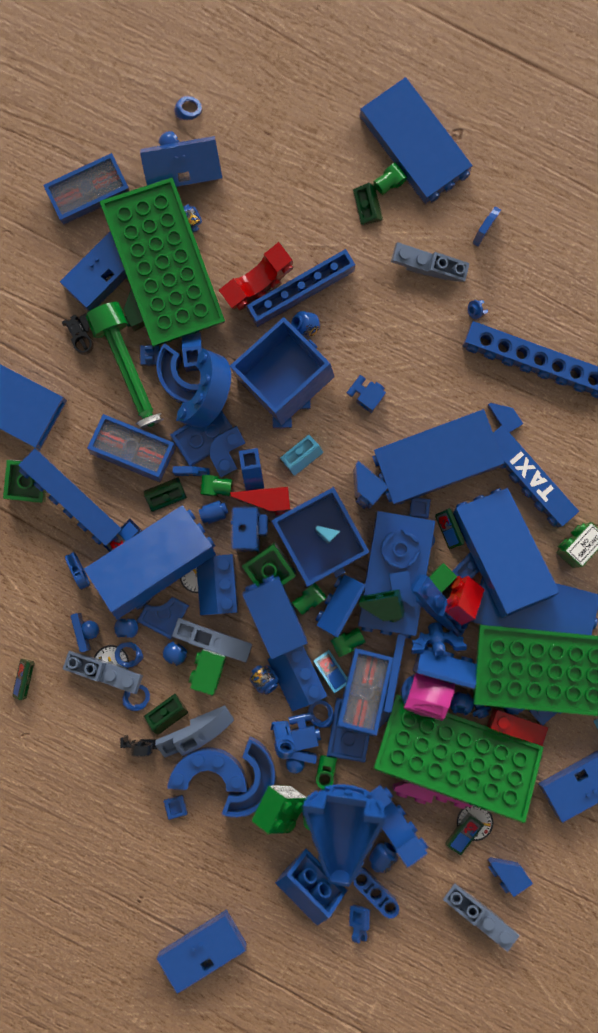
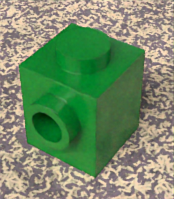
M441 563L428 576L441 593L457 578L444 563Z

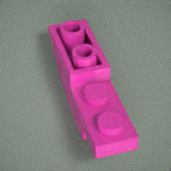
M406 781L394 783L392 787L396 791V795L407 798V796L414 797V801L421 804H426V802L432 803L433 797L436 796L435 799L447 803V800L455 802L454 806L465 809L467 806L472 808L470 804Z

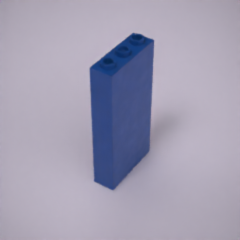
M406 77L360 109L359 117L391 160L402 169L408 177L407 181L424 204L429 201L434 202L440 197V193L443 191L448 192L455 186L457 181H463L469 177L473 165Z
M0 364V429L40 450L67 400Z
M484 409L375 449V455L372 456L376 467L380 466L381 468L380 479L389 486V491L385 492L389 503L393 501L394 506L500 468L505 464Z
M501 488L492 491L491 495L485 497L480 495L470 503L465 501L458 504L453 515L501 617L504 618L555 597L559 590L509 489L501 490Z
M183 505L84 568L117 620L216 555L213 549L215 547L214 542L210 537H205L204 533L206 532L202 525L194 522L196 518L190 509L186 511Z
M377 511L363 596L392 591L389 574L407 570L409 571L413 590L420 577L427 575L435 527L434 520ZM406 530L413 533L418 539L420 555L417 561L410 567L395 568L383 559L381 544L390 532ZM412 591L414 607L403 601L404 616L397 622L382 621L360 607L358 626L362 627L361 630L373 632V629L381 630V634L392 635V632L411 639V635L416 636L421 610V606L416 601L418 597Z
M482 577L480 586L485 590L476 618L471 622L489 626L592 635V631L596 628L598 621L596 618L598 594L555 583L559 590L555 597L502 618Z

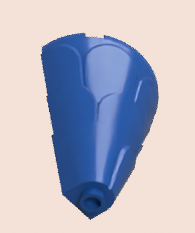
M345 784L325 786L323 791H314L307 797L303 804V814L311 831V837L319 853L318 858L329 884L349 887L363 866L365 857L384 825L385 812L382 803L379 800L376 801L373 798V794L363 788Z

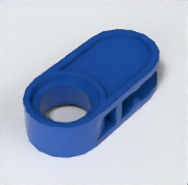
M72 552L70 555H66L65 560L78 587L82 590L90 586L89 579L76 553Z

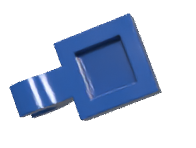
M356 904L351 905L349 926L353 927L352 942L358 944L360 940L366 942L368 937L366 930H369L370 909Z

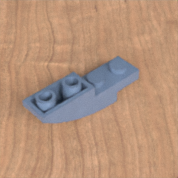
M399 242L395 244L391 259L392 263L404 266L406 270L459 282H465L470 264L437 252L432 254Z
M178 618L172 637L189 642L192 645L243 662H247L253 645L252 643Z
M68 651L63 670L133 694H137L143 675L130 671L127 668L73 651Z
M224 705L191 719L190 726L157 739L156 747L164 758L178 752L184 756L218 736L234 721V718Z
M455 883L443 898L447 904L474 926L476 925L507 952L520 936L503 919Z

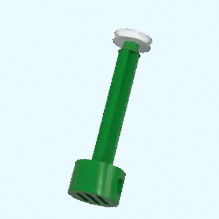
M119 302L106 303L92 309L85 317L94 338L106 337L138 416L142 417V420L136 424L139 425V429L154 426L164 418L160 417L162 413L153 415V408L120 331L126 328L128 323Z

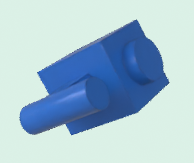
M359 375L346 394L350 397H353L356 392L360 394L356 403L369 413H372L385 397V388L378 382L374 384L372 381L365 388L362 384L366 379Z
M311 712L288 717L290 725L298 723V728L291 730L295 751L319 746L318 741L321 740L319 728L315 729L314 724L306 726L305 721L313 720Z

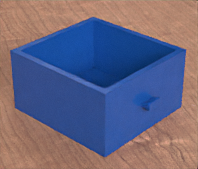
M284 317L230 365L236 379L281 426L335 377L331 363L316 349L318 348L312 340L308 341Z
M334 487L272 520L276 531L307 587L334 573L335 577L342 575L346 572L343 569L344 566L369 553L366 544ZM317 526L340 532L327 544L315 532Z

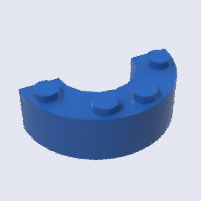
M164 343L157 357L156 367L159 381L173 400L180 404L182 402L186 403L194 397L199 384H189L180 378L178 372L182 358L179 353Z
M204 348L199 353L196 364L200 371L199 388L190 401L182 402L176 419L178 422L196 428H203L215 420L227 400L231 385V369L226 358Z
M251 736L242 758L253 767L255 780L251 787L247 789V792L229 793L222 812L224 816L242 817L254 813L267 787L274 786L275 765L268 749Z
M206 747L188 753L178 762L170 775L167 788L187 790L194 775L202 771H212L222 777L226 784V791L247 792V777L242 765L233 755L222 749Z
M379 785L370 793L373 794V798L376 801L379 800L383 805L385 818L382 829L405 865L409 868L428 854L426 849L429 847L422 837L419 839L415 834L418 830L412 821L409 823L404 818L406 813L401 805L396 806L391 799L393 795L387 787L383 789Z

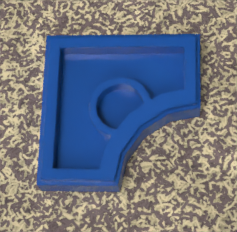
M494 207L489 216L486 217L473 240L474 245L479 247L497 219L501 209Z
M173 596L167 603L161 606L146 604L137 622L171 640L178 618L183 619L190 605Z

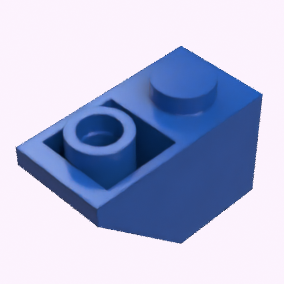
M201 332L182 337L183 362L186 372L199 370L196 364L198 355L203 348Z
M258 448L239 451L245 490L264 489Z
M493 857L488 859L491 864L488 868L494 877H500L502 882L499 884L506 894L510 892L515 897L533 884L518 862Z

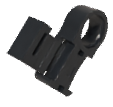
M87 313L79 316V318L77 315H73L70 317V320L62 321V325L64 327L67 326L73 337L71 341L75 350L83 355L89 354L94 345L87 334L90 329L85 317ZM83 338H87L89 340V348L85 344ZM78 341L82 344L84 351L77 348Z
M128 735L120 738V748H131L132 756H149L152 754L153 749L157 750V739H140L139 742H136L135 739L132 741L131 739L128 740Z

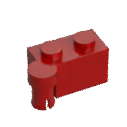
M457 576L450 584L452 592L447 600L448 604L445 612L463 625L476 618L485 589L469 576L464 578Z

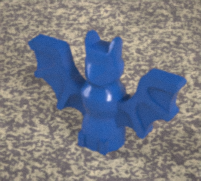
M435 622L428 626L429 634L420 632L419 638L412 640L413 648L411 653H424L425 647L431 644L433 645L435 658L437 655H444L446 657L445 642L449 643L455 651L467 650V644L463 642V636H456L453 630L445 633L443 632L442 625Z

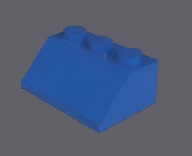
M360 461L355 464L353 480L355 498L357 499L356 503L363 509L366 507L370 509L389 486Z
M234 555L213 556L197 567L200 615L237 613L239 611Z
M345 574L342 578L338 577L334 584V587H336L334 594L329 593L324 602L327 604L324 612L320 610L315 619L318 622L316 626L336 637L341 633L366 587L365 584Z
M304 646L276 658L267 659L279 678L278 683L292 712L327 697V693Z
M428 646L425 647L424 653L417 654L413 671L416 673L474 689L476 686V664L472 663L473 659L462 656L460 660L454 658V654L446 652V657L444 655H437L435 658L433 648Z
M304 849L292 861L275 882L316 926L330 918L348 891L344 886L329 884L321 863L307 849Z

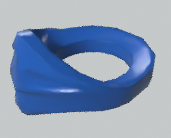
M182 97L175 105V116L181 120H192L201 114V103L194 97ZM191 101L197 105L198 109L195 112H188L183 110L182 105L184 102Z
M132 642L121 643L114 652L117 663L126 668L136 666L144 658L141 649ZM125 647L132 648L136 651L135 660L124 662L120 658L121 650Z
M143 685L139 686V689L145 692L146 697L141 704L134 706L128 700L130 692L125 691L122 697L124 707L130 711L143 709L150 700L148 688Z
M319 700L309 706L308 713L311 712L313 719L310 721L315 726L326 728L332 724L334 712L329 703ZM318 704L324 705L328 710V718L325 721H321L314 716L313 709Z

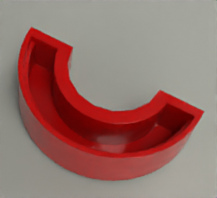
M278 242L264 253V257L257 266L245 275L231 279L219 289V292L232 309L242 310L251 302L266 295V292L271 288L274 290L281 285L280 280L293 269V260Z

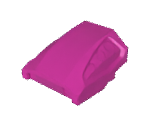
M415 672L414 680L403 709L421 716L443 721L452 700L455 683Z

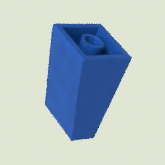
M274 575L263 579L264 583L256 586L253 583L245 587L246 591H243L242 595L270 658L273 659L308 642L279 576L274 578Z

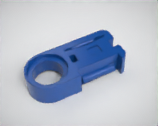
M272 722L270 730L274 731L276 754L282 759H289L293 756L295 749L289 722ZM287 746L290 748V751L284 752L280 747Z

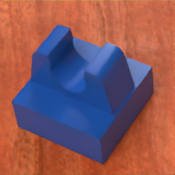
M152 345L140 346L141 366L157 365V357L160 351L159 345L155 347Z

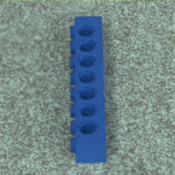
M475 321L471 323L462 346L467 351L482 353L487 359L501 360L502 364L507 366L514 365L520 367V370L526 373L534 372L542 379H553L559 385L572 386L575 391H586L591 393L592 397L598 399V366ZM480 339H487L489 341V345H482ZM498 345H504L507 352H501ZM521 351L524 354V359L518 358L516 352ZM534 358L541 359L542 365H537L534 362ZM552 365H558L560 372H555ZM570 371H575L578 378H573L570 375ZM589 377L594 378L596 382L595 385H591L589 383Z

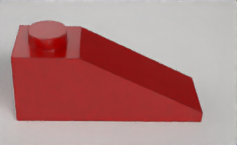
M288 487L230 492L233 499L270 513H275L276 516H281L290 511Z
M496 708L492 709L487 724L491 729L543 746L549 728Z

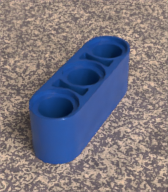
M361 867L353 880L355 887L385 917L395 918L399 913V905L396 898L366 868ZM363 874L367 878L364 882H358L356 880L357 876ZM373 889L381 891L378 896H372L370 893ZM393 903L395 906L392 910H386L385 905Z

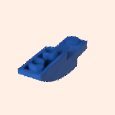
M422 575L412 590L418 597L416 601L437 622L449 631L453 630L456 636L461 637L470 622L461 625L445 612L448 599L444 597L428 576Z

